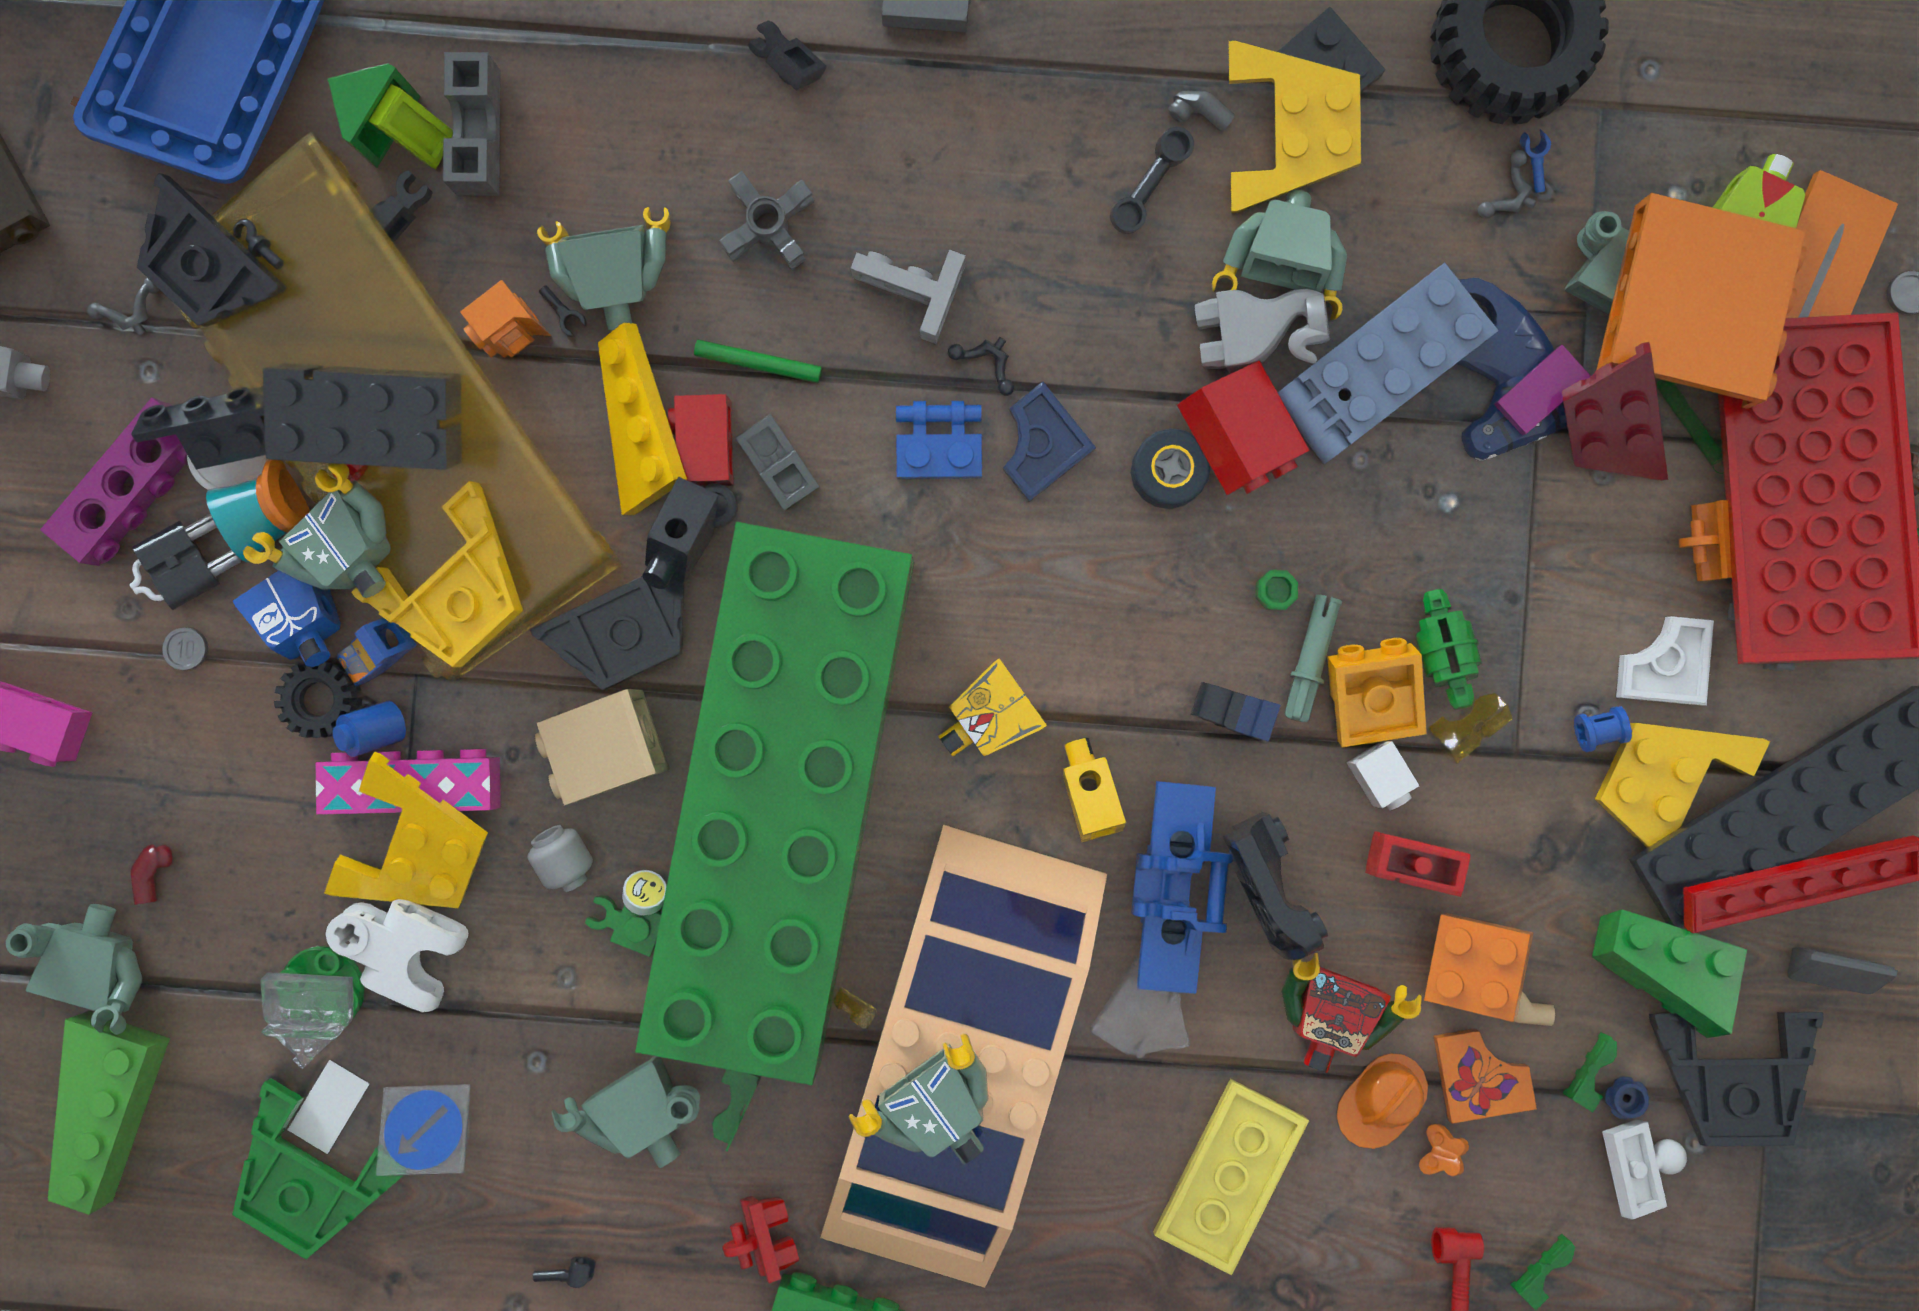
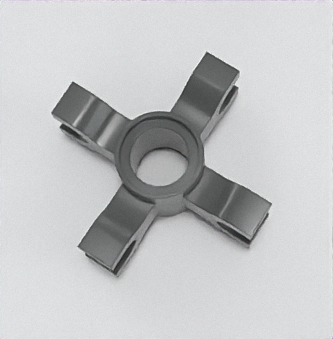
M740 171L728 180L733 192L747 208V222L719 240L732 261L734 262L757 242L765 245H774L792 270L806 261L803 251L788 234L787 221L793 215L815 202L812 192L801 179L776 200L770 196H760L743 171ZM765 213H773L778 216V221L772 228L762 229L756 225L758 218Z

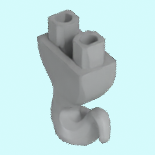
M1310 289L1293 290L1274 299L1266 300L1256 298L1240 290L1216 292L1217 298L1195 304L1196 321L1199 329L1218 326L1221 328V341L1200 344L1201 361L1205 369L1227 368L1231 373L1259 360L1263 363L1274 352L1291 324L1299 316L1307 318L1308 324L1297 329L1289 338V350L1296 358L1315 364L1317 357L1312 351L1307 350L1306 346L1321 344L1330 340L1324 294Z

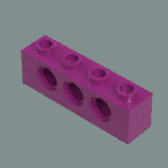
M151 397L40 529V531L79 563L100 566L102 563L111 560L120 548L118 543L128 531L136 529L143 523L147 517L146 510L156 498L162 497L169 492L175 483L174 477L184 465H188L187 453L176 434L142 442H135L131 435L140 414L144 410L155 405H164L165 407L172 405ZM160 443L162 448L161 455L153 462L151 459L152 448ZM132 476L134 481L133 488L130 493L125 495L123 490L124 482L128 477ZM101 509H104L106 519L103 525L98 528L96 516Z

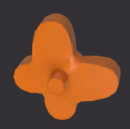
M1442 1124L1428 1126L1426 1134L1432 1150L1420 1160V1170L1428 1175L1443 1171L1450 1176L1461 1175L1464 1171L1461 1156L1466 1154L1469 1149L1468 1141L1464 1138H1454L1450 1131Z

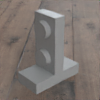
M949 250L937 282L931 280L933 276L931 273L921 268L909 266L908 270H904L891 265L893 261L882 254L870 251L865 256L856 252L851 266L853 279L928 305L920 328V338L937 344L965 268V255Z

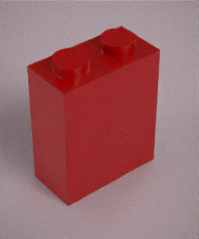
M1260 360L1200 388L1177 404L1226 495L1241 488L1245 490L1246 494L1255 491L1270 482L1267 474L1272 473L1274 478L1277 479L1298 467L1295 459L1310 451Z

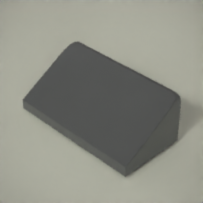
M883 0L882 25L886 27L967 32L969 0Z
M1796 946V948H1792L1788 977L1792 980L1862 994H1873L1896 978L1898 970H1895V967L1877 962Z

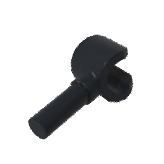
M547 285L539 290L542 297L559 316V325L564 333L575 337L566 328V321L572 316L579 317L580 321L587 326L585 317L578 311L569 310Z
M573 1257L569 1270L534 1271L533 1280L534 1282H567V1285L570 1287L580 1288L593 1279L596 1261L588 1257Z

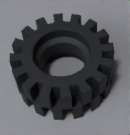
M324 662L315 667L296 664L291 667L292 673H284L280 678L285 682L284 685L276 686L275 693L281 694L280 701H274V706L282 710V714L277 716L281 722H288L289 725L286 728L292 733L298 732L301 737H333V728L336 726L337 718L340 715L355 711L356 706H362L363 698H357L356 693L362 691L360 685L355 686L346 671L343 670L344 668L339 664ZM315 683H323L328 686L334 697L332 708L323 716L311 714L304 704L305 692Z

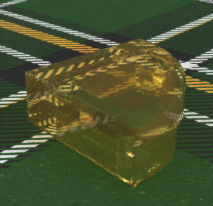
M840 987L833 999L838 1009H843L851 1014L850 1020L863 1029H868L876 1015L877 1008Z

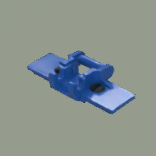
M1156 781L1150 845H1147V854L1137 853L1131 914L1141 917L1140 922L1143 923L1137 989L1196 994L1202 932H1227V923H1223L1228 863H1233V857L1228 853L1210 852L1216 787ZM1211 861L1205 921L1197 919L1196 908L1189 906L1192 873H1200L1202 862Z

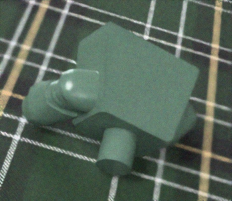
M1602 211L1595 213L1588 219L1585 228L1580 230L1577 235L1578 248L1588 259L1564 289V291L1610 315L1629 230L1621 227V220L1618 215L1613 212Z
M89 904L83 924L75 922L66 925L46 923L40 926L24 923L17 926L7 936L6 948L12 955L19 958L41 957L27 985L26 992L95 1011L92 1015L91 1023L99 1033L104 1030V1025L110 1019H113L110 1030L115 1035L124 1032L127 1023L121 1014L129 1010L143 978L136 954L132 951V938L110 932L116 909L100 904Z
M654 1056L590 1096L581 1105L584 1111H579L575 1099L568 1097L564 1100V1104L569 1113L562 1115L552 1110L551 1114L557 1130L561 1132L573 1131L587 1141L614 1154L621 1153L627 1159L647 1148L657 1166L661 1168L681 1155L669 1133L677 1129L681 1124H688L696 1119L700 1109V1095L697 1089L689 1085L673 1087L662 1058Z

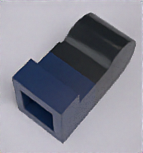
M1201 682L1191 715L1215 723L1214 725L1269 742L1281 705Z

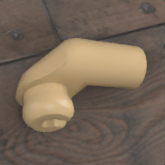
M1522 992L1518 1015L1514 1022L1552 1026L1555 1020L1554 1006L1552 1004L1531 1003L1526 994Z

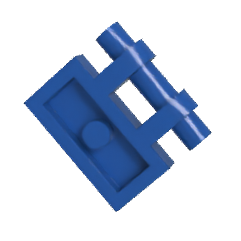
M913 401V405L896 406V423L913 422V434L896 435L897 479L982 478V434H965L964 422H981V405H964V401H951L952 405H926V401ZM926 422H952V434H926Z

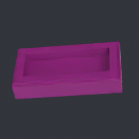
M1560 345L1495 402L1494 405L1523 436L1563 402L1562 391L1579 380L1590 378L1591 375L1563 345Z

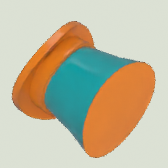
M268 459L263 467L262 474L258 478L232 486L209 489L206 493L207 505L218 530L230 549L244 562H249L243 555V550L246 546H250L258 552H262L265 549L263 545L252 540L256 533H268L276 541L292 530L310 512L301 491L283 460Z

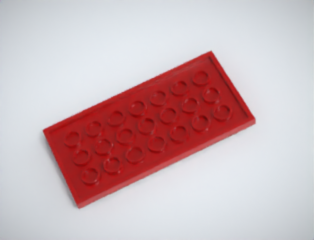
M1898 312L1786 318L1783 330L1787 333V339L1782 352L1776 358L1773 372L1777 374V382L1772 395L1767 398V401L1750 408H1743V399L1718 394L1725 493L1729 512L1731 575L1738 664L1919 659V544Z

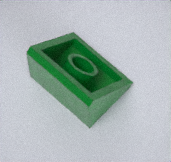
M389 63L328 78L342 138L376 168L380 165L394 140L371 124L369 119L391 84L401 88L417 102L421 97L402 74Z

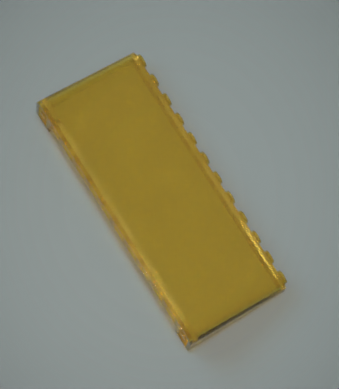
M310 131L211 215L231 235H233L234 225L237 221L248 219L254 223L257 229V236L263 235L270 241V249L284 261V266L277 270L262 256L256 258L287 287L285 292L209 327L196 325L180 308L179 310L193 328L201 329L207 338L204 346L212 358L219 364L224 363L232 374L228 377V381L233 389L239 387H247L248 389L262 387L263 368L281 363L323 365V368L343 366L461 374V414L448 420H440V427L452 422L461 423L462 462L447 470L370 465L364 475L357 481L384 508L387 532L385 536L391 548L390 553L375 568H388L408 597L466 544L465 538L443 510L442 506L468 481L479 483L483 489L523 611L462 667L450 666L418 643L426 654L422 657V660L430 673L436 678L443 676L447 680L455 681L615 570L622 563L600 531L589 525L355 189L358 187V184L338 155L316 134ZM244 226L241 231V238L237 240L248 250L249 244L246 242L247 228ZM283 460L289 467H296L304 478L300 484L313 502L318 503L329 493L318 487L315 482V476L322 469L330 477L336 479L328 469L330 463Z

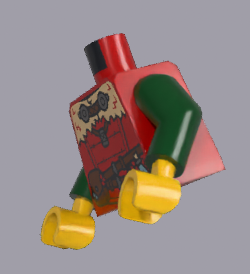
M1314 953V957L1308 962H1302L1301 959L1292 960L1293 967L1290 969L1281 990L1287 1020L1293 1025V1030L1299 1036L1311 1040L1303 1063L1325 1073H1328L1336 1050L1357 1057L1361 1050H1369L1389 1035L1402 1021L1415 1018L1421 1011V995H1418L1413 1001L1404 1000L1407 996L1406 986H1398L1395 991V1000L1389 1002L1391 996L1383 990L1320 967L1318 953Z

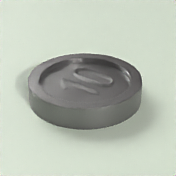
M1904 272L1894 277L1888 285L1887 300L1890 306L1900 314L1912 315L1919 312V272Z
M178 628L166 636L162 647L163 656L166 662L175 669L192 670L199 667L205 661L208 655V643L204 635L198 630Z

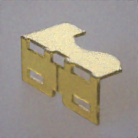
M1496 693L1479 697L1475 701L1472 712L1464 719L1449 722L1442 716L1428 729L1450 749L1457 764L1480 746L1483 737H1491L1513 718L1508 704ZM1502 708V711H1500L1492 719H1489V717H1491L1494 713H1496L1499 709ZM1482 721L1484 725L1480 727V730L1474 731L1473 728ZM1469 735V737L1466 740H1464L1461 744H1459L1456 747V744L1458 742H1460L1463 738Z

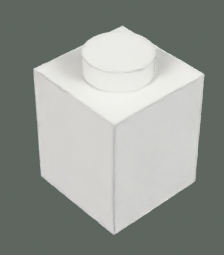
M1381 741L1346 762L1374 807L1384 808L1387 806L1389 810L1398 808L1412 798L1409 792L1419 787V784L1392 741Z

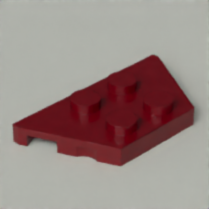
M1644 342L1635 347L1636 355L1616 367L1610 362L1596 370L1590 378L1579 380L1562 391L1575 467L1660 481L1668 480L1650 342Z

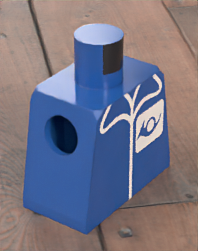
M277 571L233 600L235 607L272 651L289 660L301 656L307 667L321 665L329 659L330 652L323 640L337 632L341 626L330 589L323 590L298 581L281 571Z

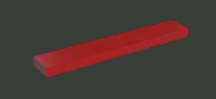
M1911 835L1684 887V928L1694 934L1919 881V837Z

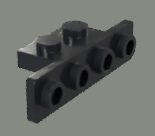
M263 386L252 389L239 387L224 395L210 398L197 396L187 400L185 403L168 407L164 405L149 407L140 414L131 435L135 442H142L176 434L196 470L264 456L266 453Z

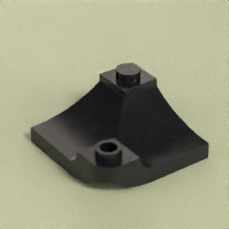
M1261 812L1232 826L1234 831L1223 836L1238 867L1239 871L1235 873L1272 950L1284 959L1298 960L1324 949L1322 939L1327 937L1328 933L1318 913L1313 912L1310 914L1308 909L1301 905H1292L1286 900L1281 875V857L1288 854L1284 842L1289 841V837L1281 820L1278 817L1272 819L1270 814Z

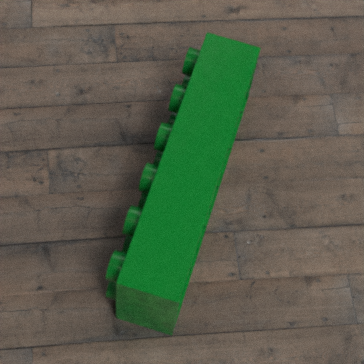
M736 522L637 1039L636 1053L813 1085L821 1065L915 564L912 554Z

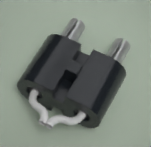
M211 514L187 527L181 521H178L132 546L138 559L133 564L132 571L135 579L130 586L136 595L144 593L151 600H165L168 606L174 610L219 585L220 582L217 575L241 563V559L232 550L209 563L202 556L194 540L217 528ZM140 565L150 574L153 579L152 582L160 595L154 594L147 587L139 586L142 578L139 571Z

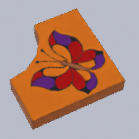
M1469 1029L1433 1036L1449 1122L1453 1124L1537 1109L1529 1066L1526 1064L1506 1063L1496 1058L1485 1047L1479 1030Z

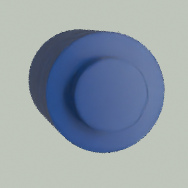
M385 701L340 715L337 718L336 726L333 728V739L336 746L351 757L401 742L406 734L403 715L392 701Z

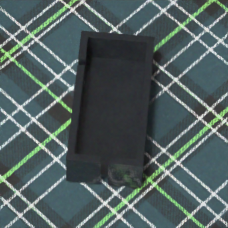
M281 363L263 368L266 459L447 470L462 462L461 423L452 422L440 427V420H448L461 414L460 373L343 366L323 368V365Z

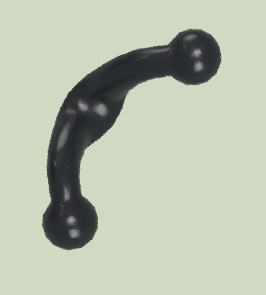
M999 337L995 344L985 339L983 343L970 350H964L960 344L949 346L948 356L952 360L975 359L992 354L995 357V374L1000 394L1009 396L1013 393L1014 384L1005 377L1006 363L1009 357L1002 350L1006 343L1005 339Z

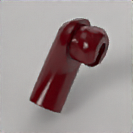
M152 844L143 848L132 865L131 881L134 905L157 901L154 875L157 872V868L169 867L172 864V851L169 846L160 845L155 847Z

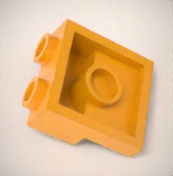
M1389 638L1381 641V648L1364 650V647L1361 645H1345L1338 649V655L1327 656L1330 696L1335 702L1337 739L1341 747L1427 734L1422 654L1412 643L1407 644V641L1402 638Z

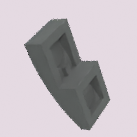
M771 414L735 437L784 510L820 487Z

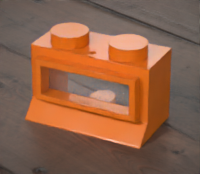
M500 280L460 311L469 323L463 328L474 344L480 350L483 348L491 358L497 353L504 358L508 355L512 358L535 340L533 335L551 336L521 297L519 298L516 293H512L503 280Z

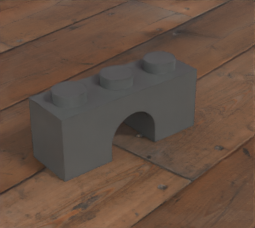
M444 52V96L448 99L452 110L453 136L452 138H444L443 182L457 196H499L501 70L488 52Z

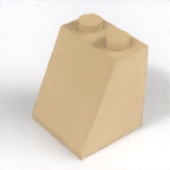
M626 689L537 723L540 733L535 734L536 744L543 758L548 757L553 771V774L549 775V783L554 796L557 799L562 798L564 805L572 804L669 771L643 690Z

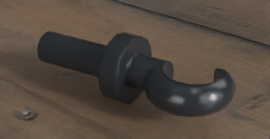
M248 219L237 221L233 229L234 237L237 239L241 238L242 228L246 226V242L249 244L248 251L255 257L262 256L275 269H281L284 266V261L270 249L271 243L265 236H257V229L254 223Z

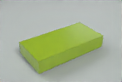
M392 84L369 119L371 124L425 165L435 170L443 158L444 138H452L453 136L451 128L401 88Z

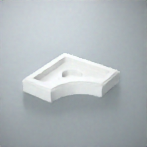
M1665 617L1661 634L1651 646L1636 654L1620 655L1616 698L1707 706L1714 620Z

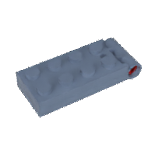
M1444 262L1286 385L1278 394L1301 436L1325 465L1498 332V329ZM1339 391H1346L1349 398L1347 401L1339 398Z

